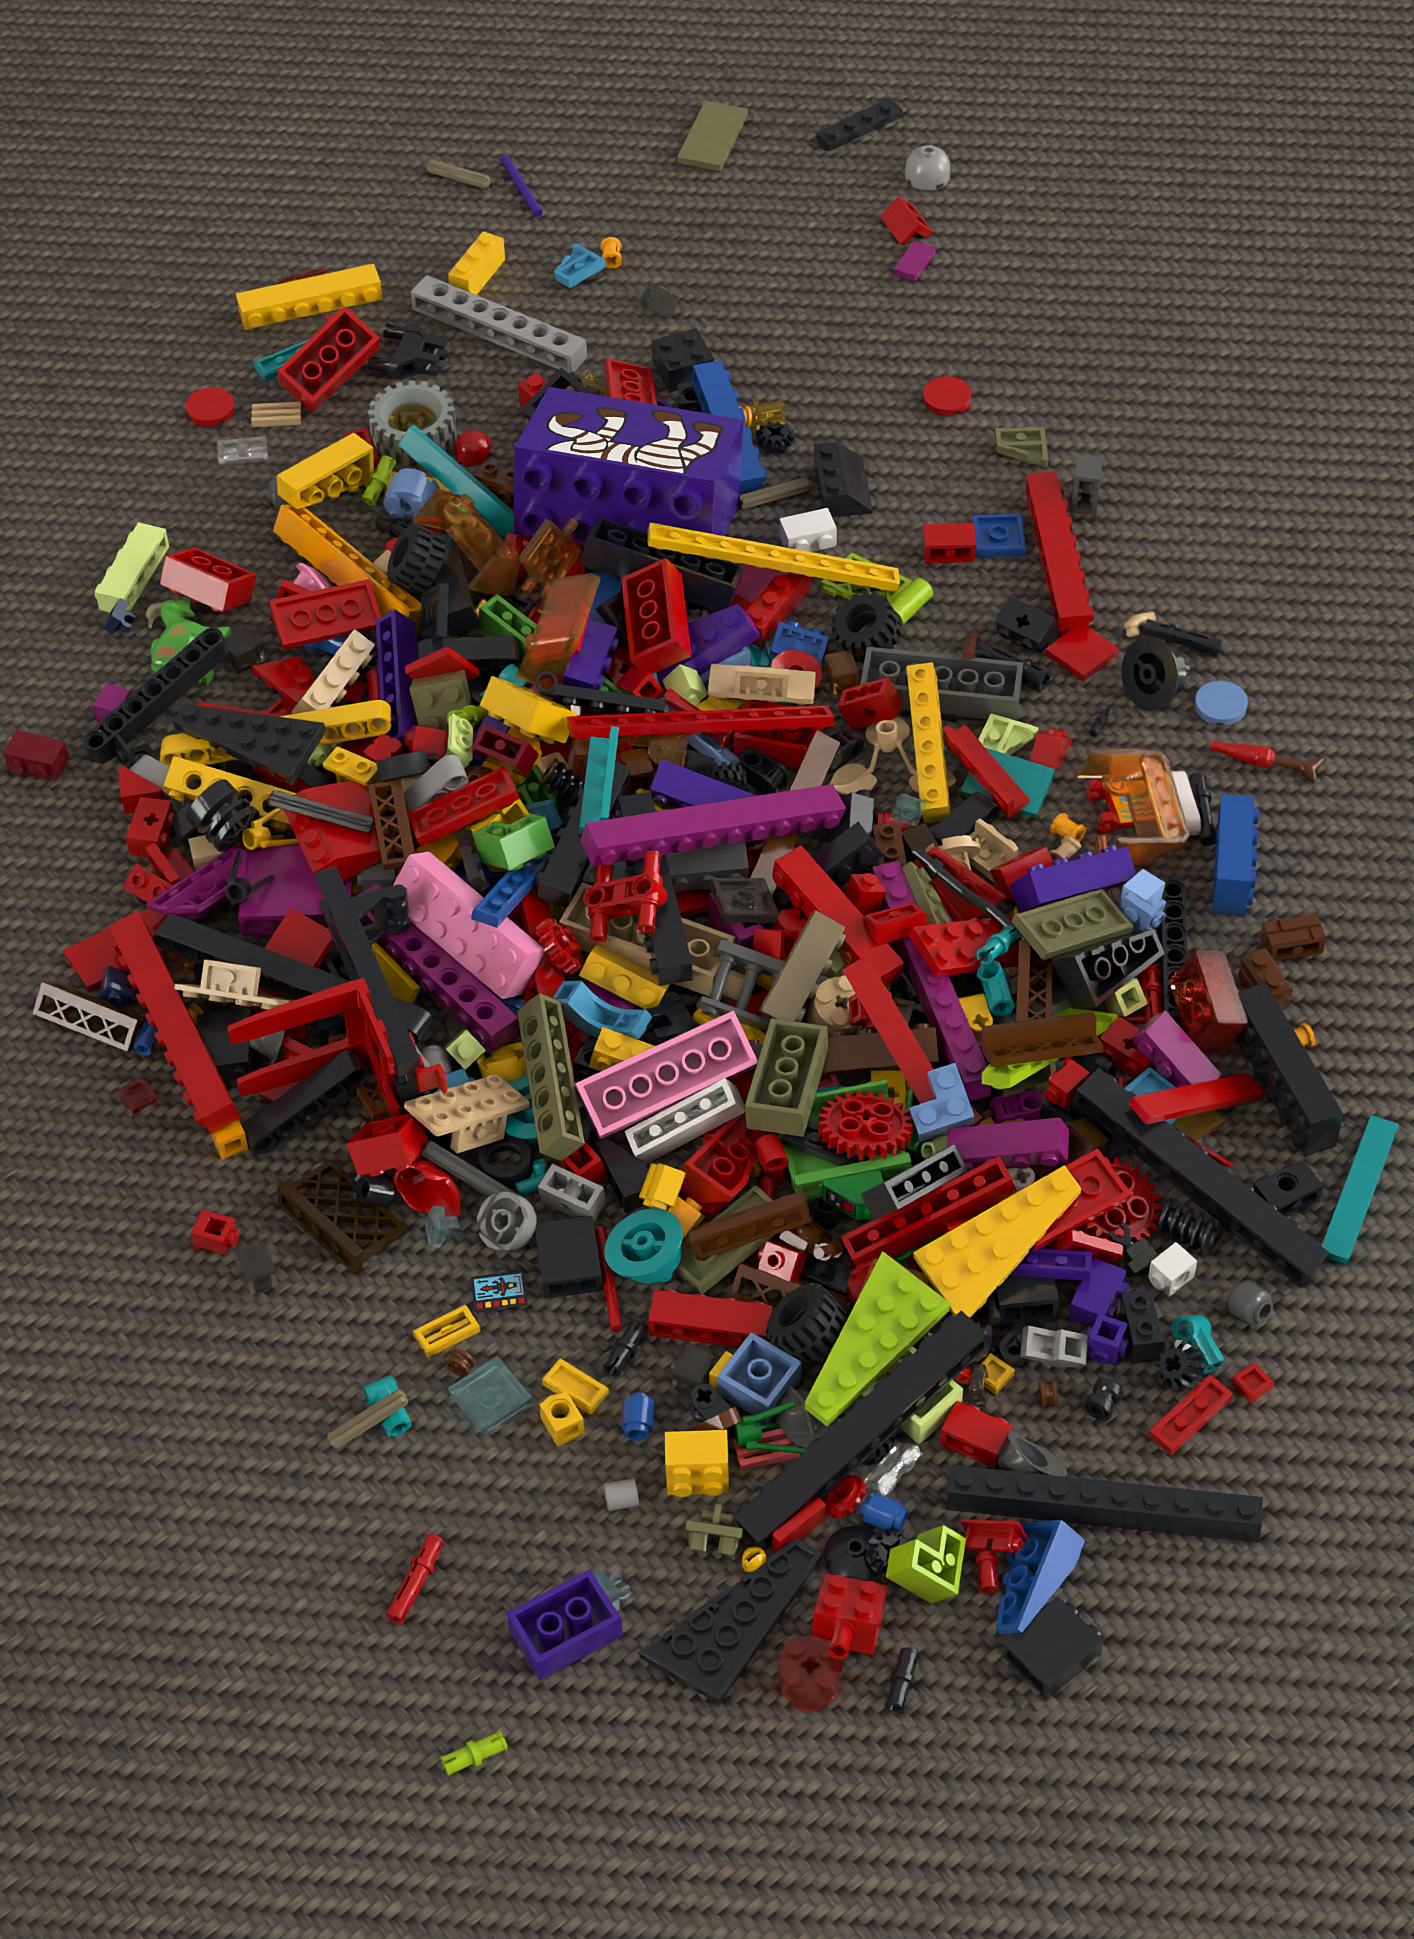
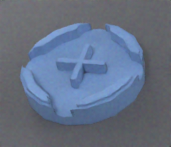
M1212 681L1204 684L1197 691L1195 697L1197 714L1210 724L1217 725V722L1224 723V725L1234 724L1245 716L1248 699L1246 693L1241 687L1231 682Z

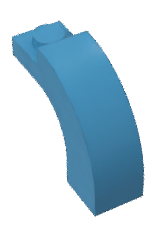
M563 981L553 999L561 1002L565 1019L596 1038L599 1037L602 1027L634 1039H639L646 1031V1026L652 1018L646 1010H627L609 1005L593 994L582 981Z

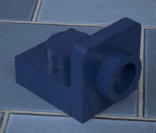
M108 965L103 972L98 998L108 1001L111 1005L125 1007L134 997L135 990L131 989V984L127 978V975L131 973Z

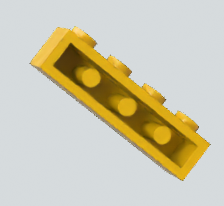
M602 1027L589 1067L604 1071L656 1046Z

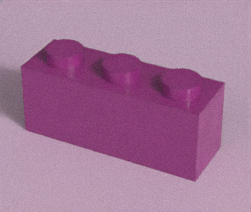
M1166 1010L1151 1017L1131 1038L1137 1045L1138 1050L1156 1066L1158 1073L1176 1088L1216 1080L1221 1075Z

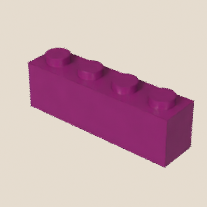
M1061 1118L948 1129L947 1148L955 1144L968 1170L963 1174L1000 1156L1006 1168L1026 1169L1030 1165L1040 1164L1055 1166L1061 1162H1068L1069 1129Z

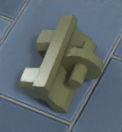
M717 1503L714 1512L702 1511L701 1520L713 1521L712 1524L687 1520L686 1531L689 1534L690 1551L706 1553L708 1538L720 1539L718 1555L735 1557L739 1542L744 1541L745 1532H743L742 1528L721 1525V1523L732 1524L734 1515L723 1514V1504Z

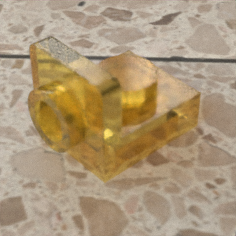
M751 396V405L748 407L751 409L752 420H754L757 429L760 428V425H767L768 421L772 423L780 421L781 424H785V404L783 400L759 404L757 396Z

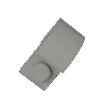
M1026 1326L1023 1327L1020 1357L1041 1361L1042 1365L1083 1366L1086 1365L1088 1335L1062 1329L1051 1331Z

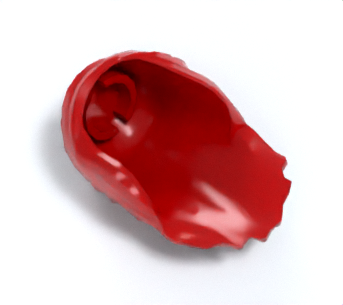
M419 1156L412 1162L411 1167L402 1171L394 1170L392 1175L394 1187L399 1196L412 1210L421 1213L425 1212L439 1223L446 1222L450 1224L451 1220L456 1221L461 1214L460 1192L451 1177L442 1171L440 1166L423 1156Z

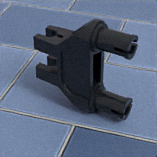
M386 323L383 331L384 338L401 340L391 358L375 355L368 359V369L386 372L390 377L404 379L417 374L438 376L440 366L437 363L439 360H445L448 354L447 350H444L447 344L446 339L427 335L417 324L410 323L406 326Z
M673 991L667 992L659 1006L643 1009L652 1016L644 1033L652 1032L655 1040L648 1041V1044L658 1046L699 1027L687 1010L699 1009L696 1005L701 995H698L699 993L695 991L681 995Z

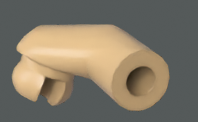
M1152 611L1131 616L1124 624L1127 637L1138 636L1140 634L1139 627L1145 626L1147 619L1156 621L1155 613Z

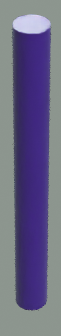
M503 155L500 158L501 163L534 216L540 217L543 214L542 209L508 155Z

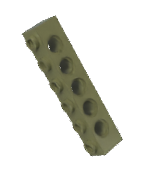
M539 993L517 1010L539 1151L541 1154L562 1161L584 1145L585 1142L561 1002Z

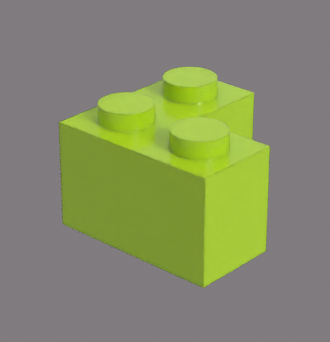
M944 1525L921 1533L917 1536V1539L890 1549L886 1578L931 1604L957 1595L966 1538Z

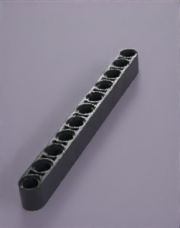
M168 914L152 936L154 943L161 949L204 965V960H213L261 968L260 987L294 1000L350 982L347 979L174 914ZM394 998L406 1028L413 1036L415 1045L419 1044L433 1022L432 1015L421 1007ZM344 1012L335 1014L336 1016L344 1018Z

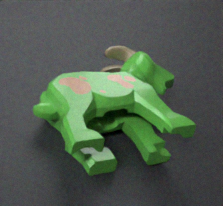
M189 599L167 600L154 603L146 611V618L149 619L148 626L150 629L160 619H162L166 627L160 638H155L151 646V669L154 673L160 670L200 633L210 628L184 618L194 617L195 615L191 611L192 603ZM230 627L218 628L225 639L232 633ZM209 671L196 684L208 686L214 676V671Z

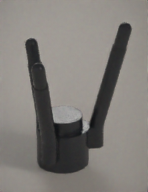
M238 851L231 873L227 877L229 884L226 887L225 894L230 900L231 905L243 902L250 893L255 892L258 888L274 879L273 875H269L255 884H250L247 879L237 877V871L243 855L242 851Z

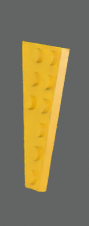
M1064 1165L915 1251L913 1257L937 1293L951 1303L950 1312L952 1315L955 1316L962 1310L970 1318L978 1308L980 1309L997 1286H1000L1024 1259L1031 1247L1045 1235L1046 1230L1079 1196L1081 1187Z

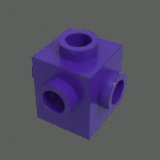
M1098 1314L1094 1326H1089L1085 1334L1088 1335L1087 1356L1098 1363H1107L1115 1366L1119 1356L1125 1357L1130 1340L1126 1339L1128 1323Z

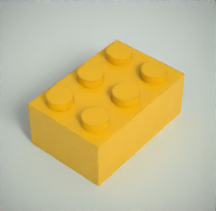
M491 676L480 703L481 707L489 710L488 716L503 721L504 718L503 724L514 729H519L520 727L519 732L531 738L539 735L540 740L550 744H554L555 740L566 743L570 734L566 727L567 716H577V713L529 688Z

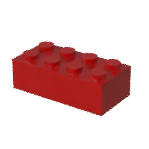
M344 306L277 370V381L309 411L314 413L379 350L380 337Z
M664 558L622 577L630 661L638 669L653 674L692 657L682 574Z

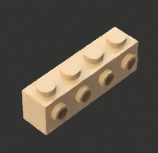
M354 629L291 713L297 714L332 708L330 705L333 701L339 703L347 692L344 686L346 684L351 686L360 675L356 671L359 666L364 669L373 656L369 653L375 644Z

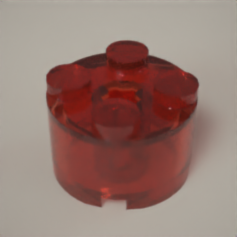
M809 1635L798 1638L794 1637L788 1640L786 1646L781 1651L778 1660L779 1690L782 1696L784 1695L790 1702V1705L796 1709L807 1712L819 1711L826 1708L827 1704L833 1700L835 1701L839 1696L842 1688L843 1663L842 1660L830 1656L828 1650L830 1649L831 1640Z

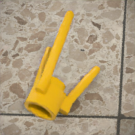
M276 808L262 818L251 821V828L245 829L242 834V840L246 848L253 850L260 847L264 849L271 846L299 844L296 838L284 839L283 835L271 836L269 829L262 826V824L276 816L283 809Z

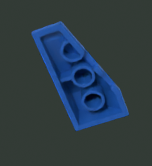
M1062 1520L1020 1523L1029 1540L1028 1542H1023L1021 1550H1017L1015 1553H1006V1560L1010 1564L1009 1571L1003 1575L1006 1593L1000 1599L996 1625V1631L999 1634L1022 1633L1075 1568L1085 1540Z

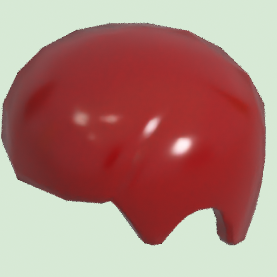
M467 430L457 437L454 446L456 460L464 465H482L487 455H491L492 444L490 437L478 430Z

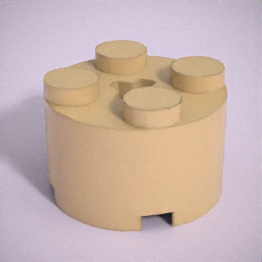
M845 975L829 978L819 985L808 1006V1024L827 1026L828 1033L844 1032L845 1036L860 1029L861 1026H850L849 997L854 995L855 991Z

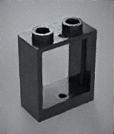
M561 368L521 410L530 421L548 387L566 389L570 385L577 392L598 394L588 384L584 387L581 384V379L574 372L569 374Z

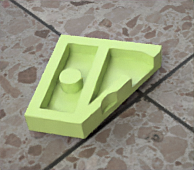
M991 713L978 740L985 748L1012 755L1034 740L1039 728Z

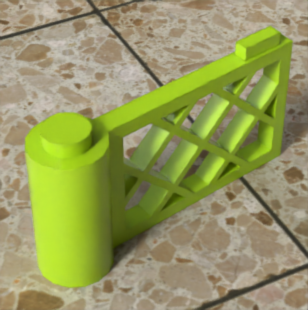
M854 553L849 554L845 558L876 564ZM899 575L901 586L897 592L890 590L875 591L879 596L882 595L887 598V601H889L898 615L902 626L933 596L931 586L921 578H915L912 581ZM829 579L821 581L822 591L834 597L839 595L850 600L853 598L852 595L856 594L852 590L866 588L870 595L872 593L868 586H857L851 583L836 585L832 583L834 581Z

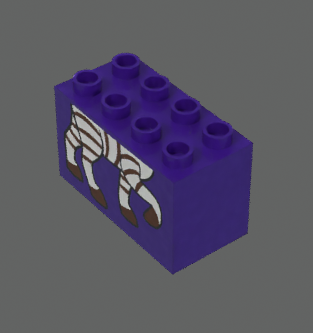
M548 387L514 447V534L566 544L575 542L585 547L587 537L600 516L647 533L649 524L656 523L725 536L739 506L744 420Z

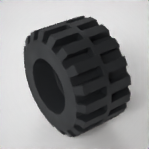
M416 523L409 525L399 536L391 552L387 569L388 581L418 595L427 590L438 575L444 560L446 548L444 536Z
M868 591L862 592L860 596L854 594L850 600L845 599L843 601L844 605L842 607L838 606L836 609L837 614L833 615V624L831 625L833 636L845 654L855 662L859 660L860 663L865 661L867 647L894 649L893 646L898 645L900 642L898 636L902 635V623L889 601L884 596H879L875 592H872L870 595ZM875 622L869 630L859 633L866 624Z
M808 1283L801 1285L788 1293L773 1310L767 1322V1338L777 1348L798 1359L802 1364H810L812 1361H817L824 1354H827L835 1345L847 1321V1311L820 1284Z

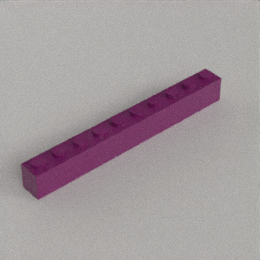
M830 784L589 822L585 824L580 842L592 866L610 865L628 860L635 861L643 858L644 853L650 850L657 851L661 855L677 852L684 853L695 849H708L714 846L733 845L750 840L757 841L763 838L781 837L799 832L806 833L812 830L830 829L839 826L846 807L834 785Z
M899 861L872 867V874L878 877L886 890L880 907L881 911L911 902L917 905ZM910 937L895 940L894 942L904 961L905 968L930 1027L936 1028L937 1043L946 1065L956 1064L969 1101L990 1096L991 1085L982 1084V1072L986 1069L987 1064L949 976L935 977Z

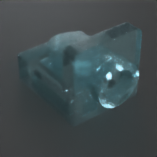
M904 793L900 794V796L897 795L893 804L891 818L916 827L926 802Z

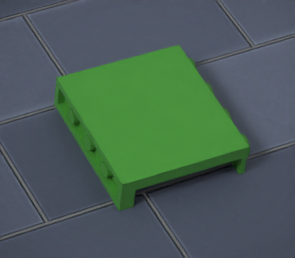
M887 1080L871 1081L862 1085L841 1087L837 1090L822 1093L816 1092L808 1122L818 1125L821 1108L827 1107V1101L835 1102V1096L844 1099L846 1092L856 1096L857 1091H860L863 1096H866L869 1091H872L874 1097L882 1093L883 1099H889ZM779 1133V1137L782 1142V1139L785 1134ZM783 1145L789 1160L787 1166L794 1192L804 1191L807 1200L822 1197V1180L880 1170L882 1179L885 1181L911 1167V1159L909 1153H905V1149L904 1151L897 1150L896 1156L886 1153V1159H882L877 1155L874 1161L868 1160L839 1166Z

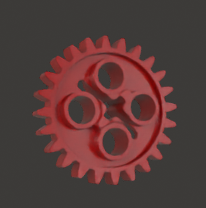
M857 1091L856 1096L846 1092L844 1099L835 1096V1102L827 1101V1107L821 1108V1114H819L818 1134L822 1135V1142H828L829 1149L837 1147L836 1154L847 1152V1158L849 1159L853 1155H858L859 1161H862L864 1156H869L870 1160L874 1161L877 1155L882 1159H886V1153L896 1156L897 1150L904 1151L905 1144H910V1137H912L913 1119L909 1116L908 1109L902 1110V1103L894 1104L893 1097L885 1100L882 1093L874 1097L872 1091H869L866 1096H863L860 1091Z
M1105 1157L1132 1195L1128 1201L1085 1223L1082 1232L1086 1233L1090 1230L1092 1232L1091 1236L1110 1240L1108 1233L1113 1231L1115 1236L1122 1238L1124 1231L1121 1229L1120 1224L1124 1222L1130 1228V1236L1134 1243L1143 1237L1147 1240L1151 1236L1150 1234L1157 1229L1155 1224L1159 1221L1160 1216L1156 1213L1162 1209L1161 1205L1155 1203L1161 1197L1160 1194H1153L1151 1191L1156 1184L1146 1183L1149 1175L1147 1173L1140 1176L1138 1174L1140 1166H1136L1133 1170L1130 1169L1129 1160L1120 1165L1118 1157H1115L1111 1162ZM1108 1218L1113 1221L1114 1225L1109 1222Z

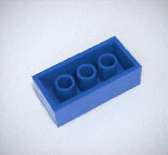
M1221 794L1216 827L1217 841L1215 843L1212 913L1245 916L1247 905H1252L1253 889L1250 888H1255L1256 872L1254 867H1256L1257 850L1252 845H1257L1258 829L1253 824H1258L1259 808H1254V797Z

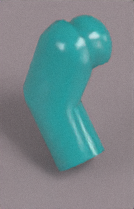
M535 1160L532 1163L533 1171L530 1178L515 1183L517 1193L520 1196L538 1191V1186L550 1168L546 1160Z

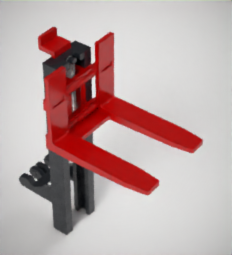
M333 866L314 872L315 880L324 898L318 902L350 982L255 1014L229 1025L227 1030L230 1043L236 1044L344 1012L347 1037L238 1078V1091L240 1096H246L305 1079L341 1052L354 1049L362 1060L368 1061L390 1116L400 1115L399 1107L394 1098L393 1083L401 1100L422 1094L424 1091L440 1087L442 1094L448 1091L447 1078L442 1065L436 1064L425 1068L421 1055L416 1051L413 1036L406 1028L371 947L385 933L400 934L410 929V918L407 917L409 916L408 900L405 899L407 898V888L403 885L395 884V886L391 885L350 898L337 867ZM374 910L375 923L362 927L360 920L368 912Z

